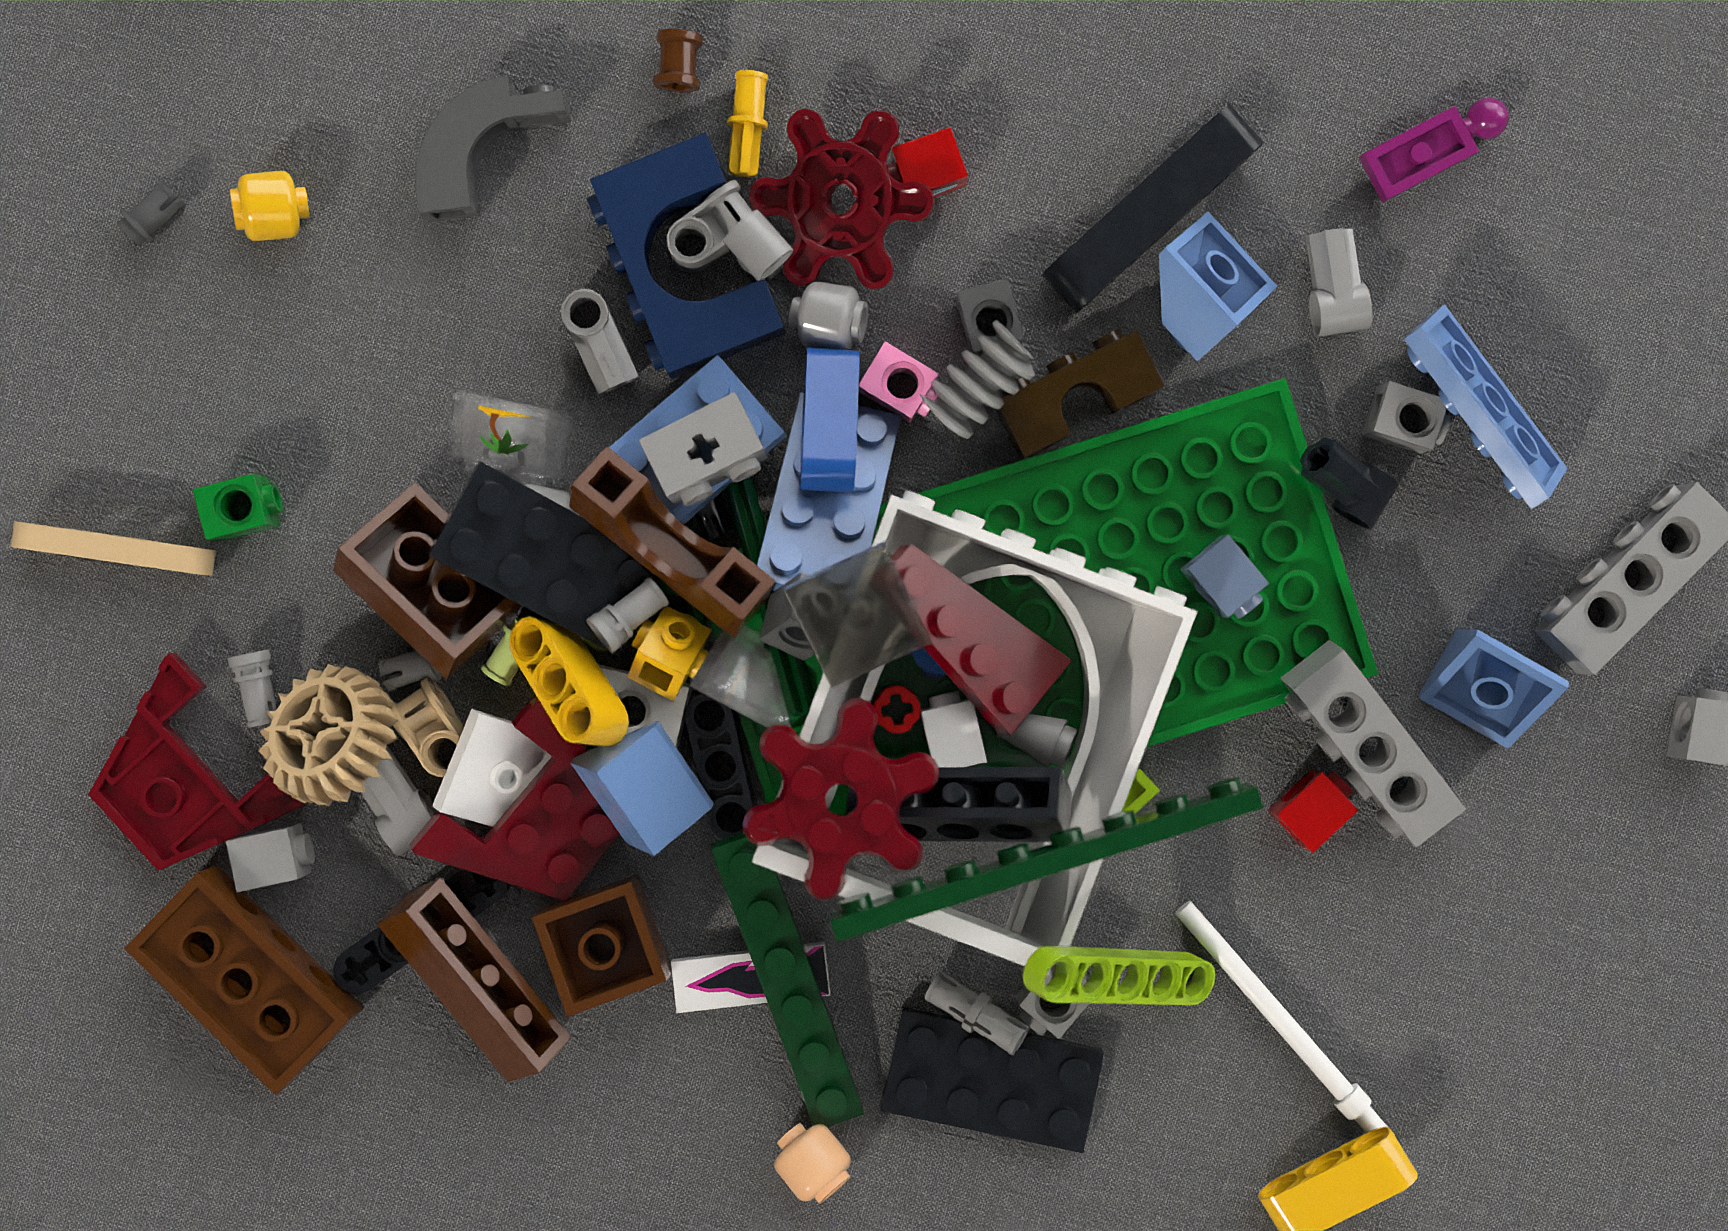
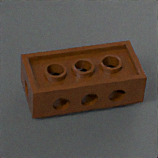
M217 865L197 872L124 948L275 1095L290 1085L364 1009L349 992L339 987L335 979L244 891L236 892L234 881ZM203 932L212 938L214 952L208 950L204 945ZM240 969L245 970L250 975L252 988L247 987L241 981ZM277 1005L287 1010L290 1015V1024L283 1022L279 1018Z

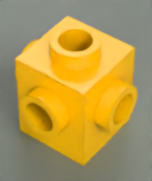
M668 606L664 607L655 622L647 619L636 634L632 647L638 651L627 678L674 702L687 678L690 677L697 681L712 654L704 649L712 629L700 624L689 614L680 613Z

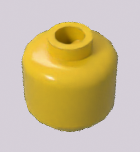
M286 171L245 174L239 178L238 188L230 189L236 230H244L246 236L252 241L295 237L300 230V219L310 218L306 188H295L291 175Z

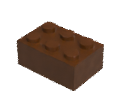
M414 482L338 548L333 572L447 679L498 632L505 623L519 612L522 605L427 555L449 514Z

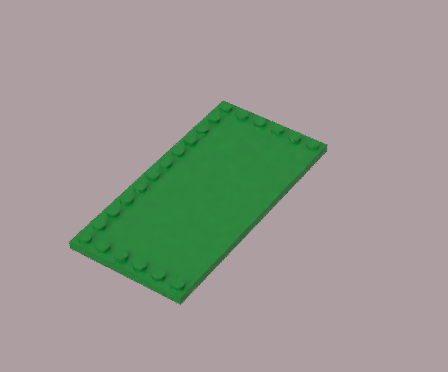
M1286 378L916 493L935 501L932 511L948 517L952 516L955 509L972 514L985 520L982 530L1000 536L1002 531L1010 529L1035 539L1033 549L1049 555L1051 549L1060 548L1085 558L1086 562L1083 568L1092 572L1099 573L1100 568L1106 569V567L1136 577L1134 588L1154 594L1156 586L1187 597L1184 607L1197 611L1146 747L1286 704L1284 697L1290 691L1280 678L1328 640H1331L1345 650L1365 678L1379 675L1322 492L1301 476L1302 464L1299 460L1306 450L1307 444ZM889 502L880 506L872 545ZM1228 534L1269 582L1267 586L1258 592L1263 600L1253 610L1239 619L1234 613L1229 617H1219L1180 571L1184 565L1219 536ZM742 548L737 549L740 553L743 554ZM1009 575L992 577L969 584L970 587L1072 660L1029 714L1068 720L1067 725L1078 729L1079 732L1084 698L1083 671L1073 633L1056 603L1029 576ZM844 607L839 632L848 611L847 607ZM758 610L735 639L709 619L768 804L776 799L783 777L780 770L768 762L761 754L759 747L760 737L767 728L776 724L787 725L800 736L808 714L792 716L788 712L770 646L759 640L763 621ZM907 629L889 655L870 703L873 705L877 694L884 687L893 684L903 685L911 689L917 696L921 709L930 707L928 698L932 696L959 691L961 700L967 699V697L947 674H944L939 679H931L925 675L924 670L917 665L913 655H910L906 649L907 640L912 636V633ZM836 641L805 660L814 695L817 692ZM894 694L890 696V704L881 707L882 715H891L893 723L903 722V713L911 711L912 705L911 703H903L900 694ZM975 708L987 762L968 767H1045L1006 740L996 737L997 732ZM921 713L912 728L901 734L890 733L877 723L873 742L880 755L894 760L904 758L916 752H922L930 756ZM1067 761L1065 767L1063 768V772H1065V769H1066V766H1067V764H1068V761ZM838 785L829 808L834 814L846 815L849 785Z

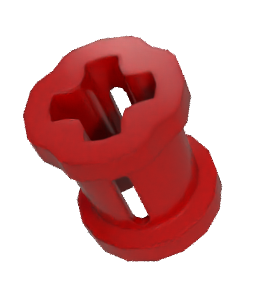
M893 684L884 687L874 700L873 706L878 714V724L890 733L901 734L909 731L920 717L921 706L917 696L911 689L903 685ZM894 694H900L903 703H911L912 705L911 711L903 713V722L893 723L891 715H882L881 707L889 705L890 696Z

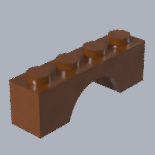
M608 446L572 484L570 508L734 639L767 601L775 584V580L734 547L725 548L714 545L688 529L663 505L654 492L649 479Z

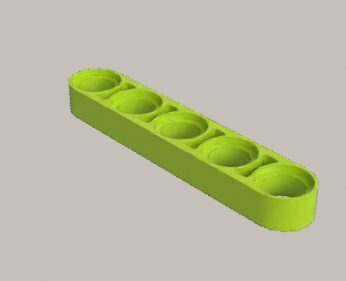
M1047 945L1035 950L1028 958L1024 967L1023 981L1029 991L1053 1003L1197 1005L1203 1002L1211 993L1216 974L1212 963L1188 952ZM1056 963L1054 975L1048 984L1045 985L1046 975L1052 965ZM1093 964L1090 977L1082 986L1085 972ZM1128 966L1125 978L1118 986L1121 973ZM1161 969V974L1158 978V981L1152 987L1154 978L1158 971ZM1194 970L1193 977L1188 986L1186 987L1188 978Z

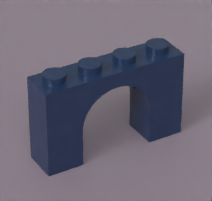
M707 133L590 179L595 194L587 197L588 204L598 227L608 224L614 243L606 245V248L617 274L619 275L624 272L628 274L634 290L625 295L636 322L646 320L653 339L645 341V346L656 371L665 368L670 378L674 379L704 367L717 355L724 359L786 334L765 279L710 300L687 301L674 297L664 291L653 278L649 255L651 243L659 227L675 213L703 202L716 189L726 184Z

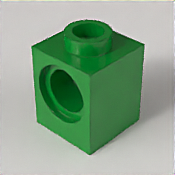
M249 474L192 489L205 540L223 542L281 527L278 514L283 512L282 498L276 484L270 483L269 478L266 476ZM246 493L251 500L252 508L250 514L240 521L234 515L233 504L239 495Z

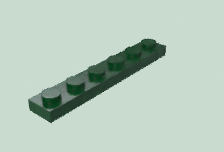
M743 832L712 843L711 852L813 1126L824 1124L826 1127H830L864 1115L861 1099L778 873L752 862L758 845L748 840Z

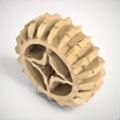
M328 664L324 671L310 668L306 681L293 679V690L289 694L278 693L281 704L277 710L266 711L272 720L271 725L260 731L265 740L268 741L259 750L264 759L267 760L263 769L268 772L270 777L274 778L273 783L281 791L291 795L300 802H308L310 804L314 802L318 805L330 806L333 800L348 802L351 790L365 793V780L369 776L380 777L377 770L378 764L381 760L392 759L386 750V746L398 739L390 728L399 719L394 714V711L390 709L393 701L383 691V688L379 686L380 684L355 668L345 666L342 669L339 666H332Z

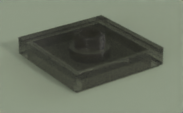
M885 541L789 584L784 588V592L831 688L931 644V637Z

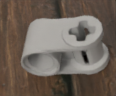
M736 180L730 181L716 189L699 206L677 220L670 227L667 234V247L673 264L681 271L699 273L731 251L723 242L724 237L740 220L752 212L739 194L741 186ZM687 235L700 236L706 243L703 251L696 256L681 254L677 250V245Z

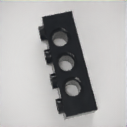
M938 767L939 777L934 787L927 792L909 796L899 809V821L902 827L909 834L916 837L918 841L1050 842V835L1070 828L1072 791L1062 767ZM850 786L848 789L846 815L857 804V794Z

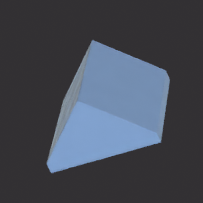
M1456 629L1423 686L1419 699L1508 749L1568 689L1569 681L1478 629Z
M659 721L626 734L622 741L615 746H599L574 757L571 761V765L628 845L653 856L711 810L714 804Z

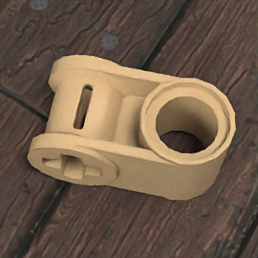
M427 677L421 681L420 689L398 704L393 702L390 709L394 711V714L399 719L393 724V727L408 743L422 764V767L429 774L444 777L448 767L440 762L438 748L445 739H450L457 745L464 726L456 716L453 706L443 690L435 681Z

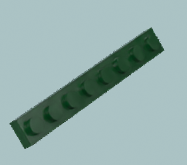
M1239 777L1224 779L1208 785L1209 794L1188 801L1186 794L1170 796L1155 802L1156 811L1135 817L1133 810L1119 812L1103 818V828L1082 834L1081 827L1065 829L1050 835L1051 844L1030 850L1028 843L1014 845L996 852L998 861L977 867L975 860H968L943 869L945 877L924 884L922 876L897 882L890 886L893 894L871 900L869 893H862L838 902L840 910L831 913L830 917L836 942L1263 809L1264 805L1259 789L1248 782L1241 784Z

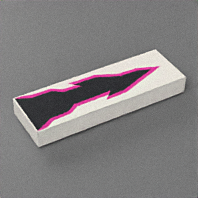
M825 941L804 944L822 996H830L831 990ZM748 950L677 958L671 961L677 1013L768 1003Z

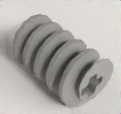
M997 320L992 323L998 336L996 341L983 335L977 338L983 352L981 356L964 350L962 356L968 368L965 371L953 365H949L946 368L952 380L950 386L934 379L931 384L937 398L933 401L920 394L926 405L944 425L957 435L967 439L974 434L968 418L984 424L989 419L983 405L984 403L995 409H1000L1004 405L998 390L999 388L1013 395L1019 391L1014 374L1028 380L1035 376L1029 361L1030 359L1034 360L1031 354Z

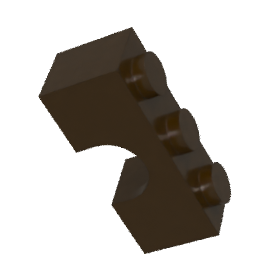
M1120 329L1102 336L1092 342L1095 349L1094 352L1078 360L1072 352L1045 366L1049 375L1033 383L1023 377L1017 379L1019 391L1014 395L1000 389L1004 405L1000 409H995L1020 460L1040 452L1071 434L1062 414V401L1068 391L1078 387H1087L1097 391L1104 398L1113 415L1165 387L1137 330L1124 337Z

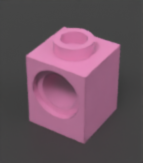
M885 341L859 383L858 392L892 413L901 415L902 419L911 424L917 413L926 417L931 410L920 394L933 401L937 398L931 382L934 379L937 380L939 373ZM907 373L911 375L917 383V391L911 397L905 399L893 396L888 390L887 383L894 374Z

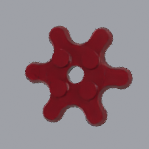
M811 109L798 110L790 117L787 123L788 137L797 151L795 169L789 176L782 179L764 177L755 181L749 192L750 205L754 211L759 210L764 216H783L793 225L795 241L792 248L794 251L783 263L784 274L791 283L799 286L814 282L827 260L832 257H842L852 264L857 279L863 286L869 289L883 288L890 283L894 273L893 262L884 248V237L888 227L898 220L917 222L927 218L934 207V195L924 183L915 181L909 183L899 182L889 173L887 155L899 136V124L891 113L884 110L869 113L864 118L860 130L853 138L839 141L829 135L819 113ZM842 184L847 185L851 189L853 196L856 197V202L853 203L852 208L845 214H839L832 205V194Z
M862 698L850 699L840 707L837 714L836 730L831 738L823 743L813 744L806 742L797 735L794 729L782 724L770 726L760 737L759 747L761 754L768 762L780 770L783 777V789L774 801L768 804L757 805L747 812L743 821L744 833L748 840L760 846L770 845L777 840L785 838L795 839L802 843L809 855L808 868L805 873V886L813 897L820 900L832 899L842 891L845 885L847 866L852 859L859 855L870 854L877 856L890 870L902 874L912 872L922 861V846L916 837L909 834L902 827L899 821V809L909 796L927 792L934 787L939 777L938 765L931 756L922 752L911 753L897 760L887 759L880 755L873 742L874 730L878 723V714L875 707L869 701ZM837 784L849 785L857 794V804L847 815L834 814L826 806V794L831 787Z

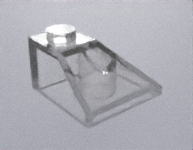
M745 626L734 639L722 630L690 686L768 728L776 724L787 725L792 728L795 723L794 717L788 711L772 652L764 647L765 642L759 640L760 633Z

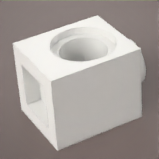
M959 691L929 697L930 707L921 709L920 713L930 756L936 761L938 767H968L987 762L975 708L969 699L961 700Z

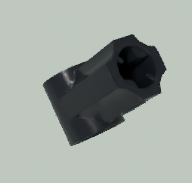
M1323 437L1314 445H1309L1299 460L1302 464L1301 476L1334 501L1331 505L1332 509L1365 529L1371 530L1399 486L1398 482L1391 476L1368 463L1361 462L1338 442Z

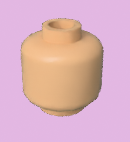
M799 1123L777 1142L783 1151L774 1162L775 1170L801 1201H811L815 1198L821 1204L851 1177L846 1171L851 1163L849 1153L824 1124H817L806 1130Z

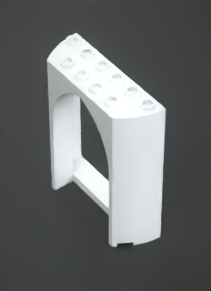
M905 490L902 499L891 495L799 737L809 743H823L834 734L837 726V714L840 707L846 701L853 698L871 701L886 661L899 639L907 631V628L868 582L901 545L913 544L968 585L992 577L1009 575L1029 576L1045 590L1064 615L1073 633L1083 671L1084 698L1081 723L1073 751L1064 772L1072 791L1070 828L1081 827L1082 834L1103 828V818L1122 811L1197 611L1184 607L1187 597L1174 591L1156 586L1154 594H1150L1134 588L1137 578L1109 567H1106V569L1100 568L1099 573L1083 568L1086 559L1069 551L1056 548L1055 550L1051 549L1049 555L1033 549L1036 540L1027 535L1005 529L998 536L982 530L985 520L972 514L955 509L952 516L948 517L932 511L935 501L907 490ZM782 781V784H781V786H780V789H779V792H778V794H777V797L780 795V793H781V791H782V789H783V781ZM839 784L831 787L826 794L825 802L828 809L831 806ZM785 838L777 840L770 845H758L752 862L805 882L809 855L802 843L795 839ZM1037 842L1036 848L1043 847L1051 843ZM1103 859L1021 884L1005 928L950 907L906 921L1025 966L1032 953L1042 946L1071 945ZM847 868L845 885L838 895L849 898L858 894L869 893L871 900L893 893L890 884ZM1056 963L1052 965L1047 975L1053 977Z

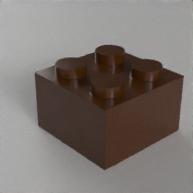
M638 874L569 898L566 901L544 907L531 917L567 1017L666 982L672 973L668 956Z

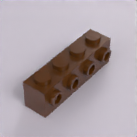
M442 878L412 890L377 923V926L507 1082L540 1073L572 1038Z

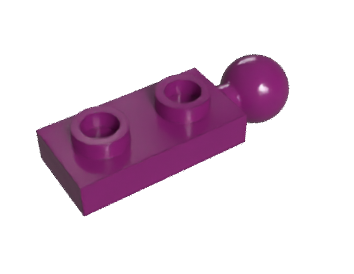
M1487 97L1474 102L1469 108L1466 118L1462 119L1457 107L1453 106L1363 153L1359 160L1381 202L1384 203L1474 156L1479 152V149L1473 137L1489 140L1502 134L1509 121L1508 110L1500 100Z

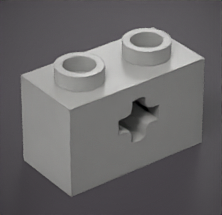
M736 392L639 439L666 497L674 505L682 501L685 506L701 502L713 494L712 486L728 478H731L732 482L742 481L760 471L761 466L759 463L769 458ZM707 443L714 449L712 451L714 461L709 464H705L699 458L701 456L699 448Z

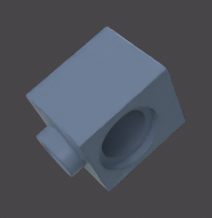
M1229 534L1219 536L1180 569L1219 617H1229L1233 613L1238 619L1245 616L1263 600L1258 592L1269 584Z

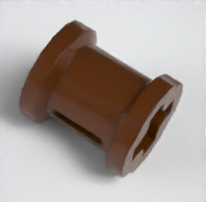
M684 29L659 30L656 41L661 45L659 74L654 76V87L679 93H691L699 90L700 80L695 77L697 49L703 46V36L697 32Z

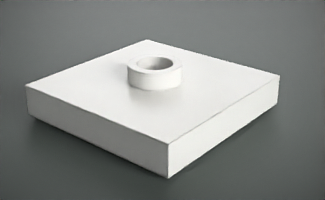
M471 709L432 807L445 814L493 827L552 756L517 730L511 723L512 721Z

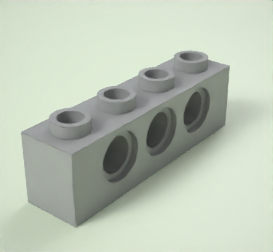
M1698 482L1677 486L1670 484L1662 489L1649 503L1653 510L1640 523L1633 521L1616 535L1613 540L1616 547L1604 560L1599 557L1590 562L1577 576L1580 584L1567 597L1564 594L1558 596L1542 611L1540 616L1544 620L1534 632L1577 674L1596 675L1728 541V512ZM1667 525L1674 530L1677 539L1676 545L1671 552L1663 546L1661 540L1662 532ZM1631 562L1637 565L1641 575L1640 581L1634 589L1625 580V570ZM1595 599L1602 603L1605 611L1602 622L1597 626L1590 621L1588 616V608Z
M1328 640L1280 678L1290 691L1284 697L1285 702L1303 723L1311 718L1321 731L1314 737L1317 743L1333 762L1341 757L1347 764L1351 772L1345 776L1346 780L1364 801L1370 797L1375 800L1382 809L1375 817L1394 840L1402 835L1417 848L1466 810L1344 649ZM1339 697H1347L1348 704L1344 713L1338 717L1329 718L1328 710L1331 703ZM1377 736L1378 744L1375 751L1368 756L1360 757L1359 749L1361 744L1366 739ZM1407 776L1406 788L1401 793L1390 796L1392 783L1399 777Z

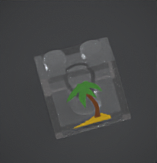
M454 389L452 397L451 456L466 461L464 470L468 472H473L478 461H482L494 469L501 468L515 471V480L520 483L546 487L547 479L562 480L574 421L559 411Z

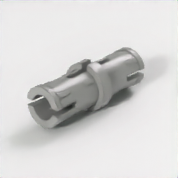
M943 971L935 977L926 992L925 1000L962 1022L964 1030L969 1033L976 1031L1011 1055H1014L1019 1049L1030 1029L1029 1025L1010 1016L1001 1008L991 1003L992 997L984 992L979 995L971 989L969 990Z

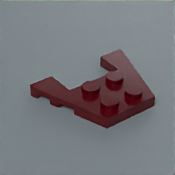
M169 653L163 658L158 667L160 671L149 691L145 692L136 707L137 713L125 735L120 736L88 793L91 799L158 871L308 804V802H300L291 795L281 791L273 783L274 778L270 777L269 774L238 801L171 728L169 721L207 687L177 653Z
M535 694L511 723L517 730L552 757L484 838H480L451 815L437 811L409 845L411 850L419 856L566 901L620 836V833L571 765L574 757L587 752L583 744L566 741L560 735Z

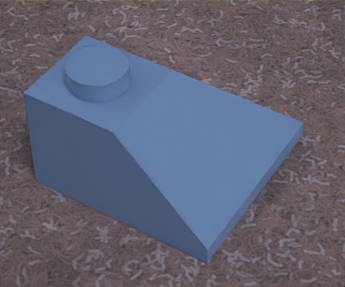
M1209 211L1159 253L1162 324L1172 334L1177 345L1188 351L1196 361L1200 360L1278 287Z

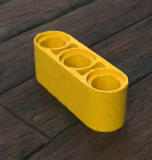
M530 616L520 619L511 630L509 638L511 654L560 735L566 741L578 744L611 747L620 743L626 735L629 725L626 708L582 638L551 620Z
M1380 1127L1277 1177L1262 1188L1258 1197L1278 1231H1323L1404 1191L1415 1182L1418 1173L1390 1127Z

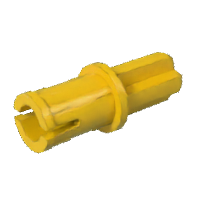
M739 70L735 73L736 87L733 116L727 118V125L731 127L728 171L737 177L746 178L755 177L758 174L762 131L768 128V121L763 119L768 75L755 70Z

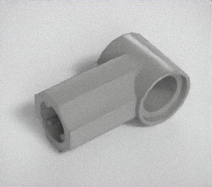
M759 210L752 211L740 220L723 239V242L737 257L743 272L751 280L756 279L759 282L764 279L771 281L783 270L782 264L794 251Z
M1353 228L1331 229L1308 235L1305 240L1313 291H1311L1309 296V312L1315 335L1320 337L1370 329L1373 319L1372 302L1368 287L1365 283H1361Z
M589 289L575 290L569 294L562 303V320L572 336L598 395L618 389L640 378L611 315L610 308L602 296ZM582 302H594L600 307V319L593 327L579 328L573 320L575 308Z
M387 745L386 750L392 759L380 761L377 766L380 777L369 776L365 780V793H361L376 814L374 822L382 839L395 854L401 856L411 849L409 844L438 810L432 807L433 801L423 790L415 788Z

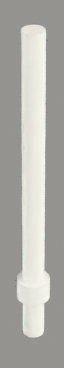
M1191 901L1184 903L1175 912V915L1336 1098L1334 1105L1348 1120L1354 1119L1366 1133L1376 1128L1388 1127L1370 1107L1372 1100L1357 1083L1352 1085L1196 906Z

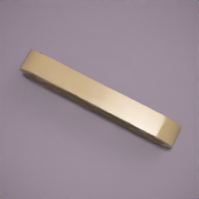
M14 521L10 547L209 576H213L216 550L18 521Z

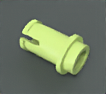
M515 617L511 624H504L502 627L505 631L504 636L486 664L481 668L488 677L505 686L511 685L512 679L519 670V666L513 658L509 647L511 630L520 620L518 617Z

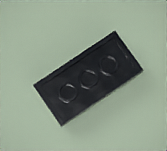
M478 461L427 553L428 556L607 651L609 650L591 630L586 619L594 613L601 611L608 604L611 606L615 605L641 585L646 578H651L655 583L659 579L582 516L482 461ZM621 647L617 649L613 654L617 655Z
M902 1007L881 1111L1084 1153L1104 1051L1099 1047L1027 1033L1019 1049L1014 1055H1011L976 1031L972 1033L967 1032L962 1028V1022L954 1017Z

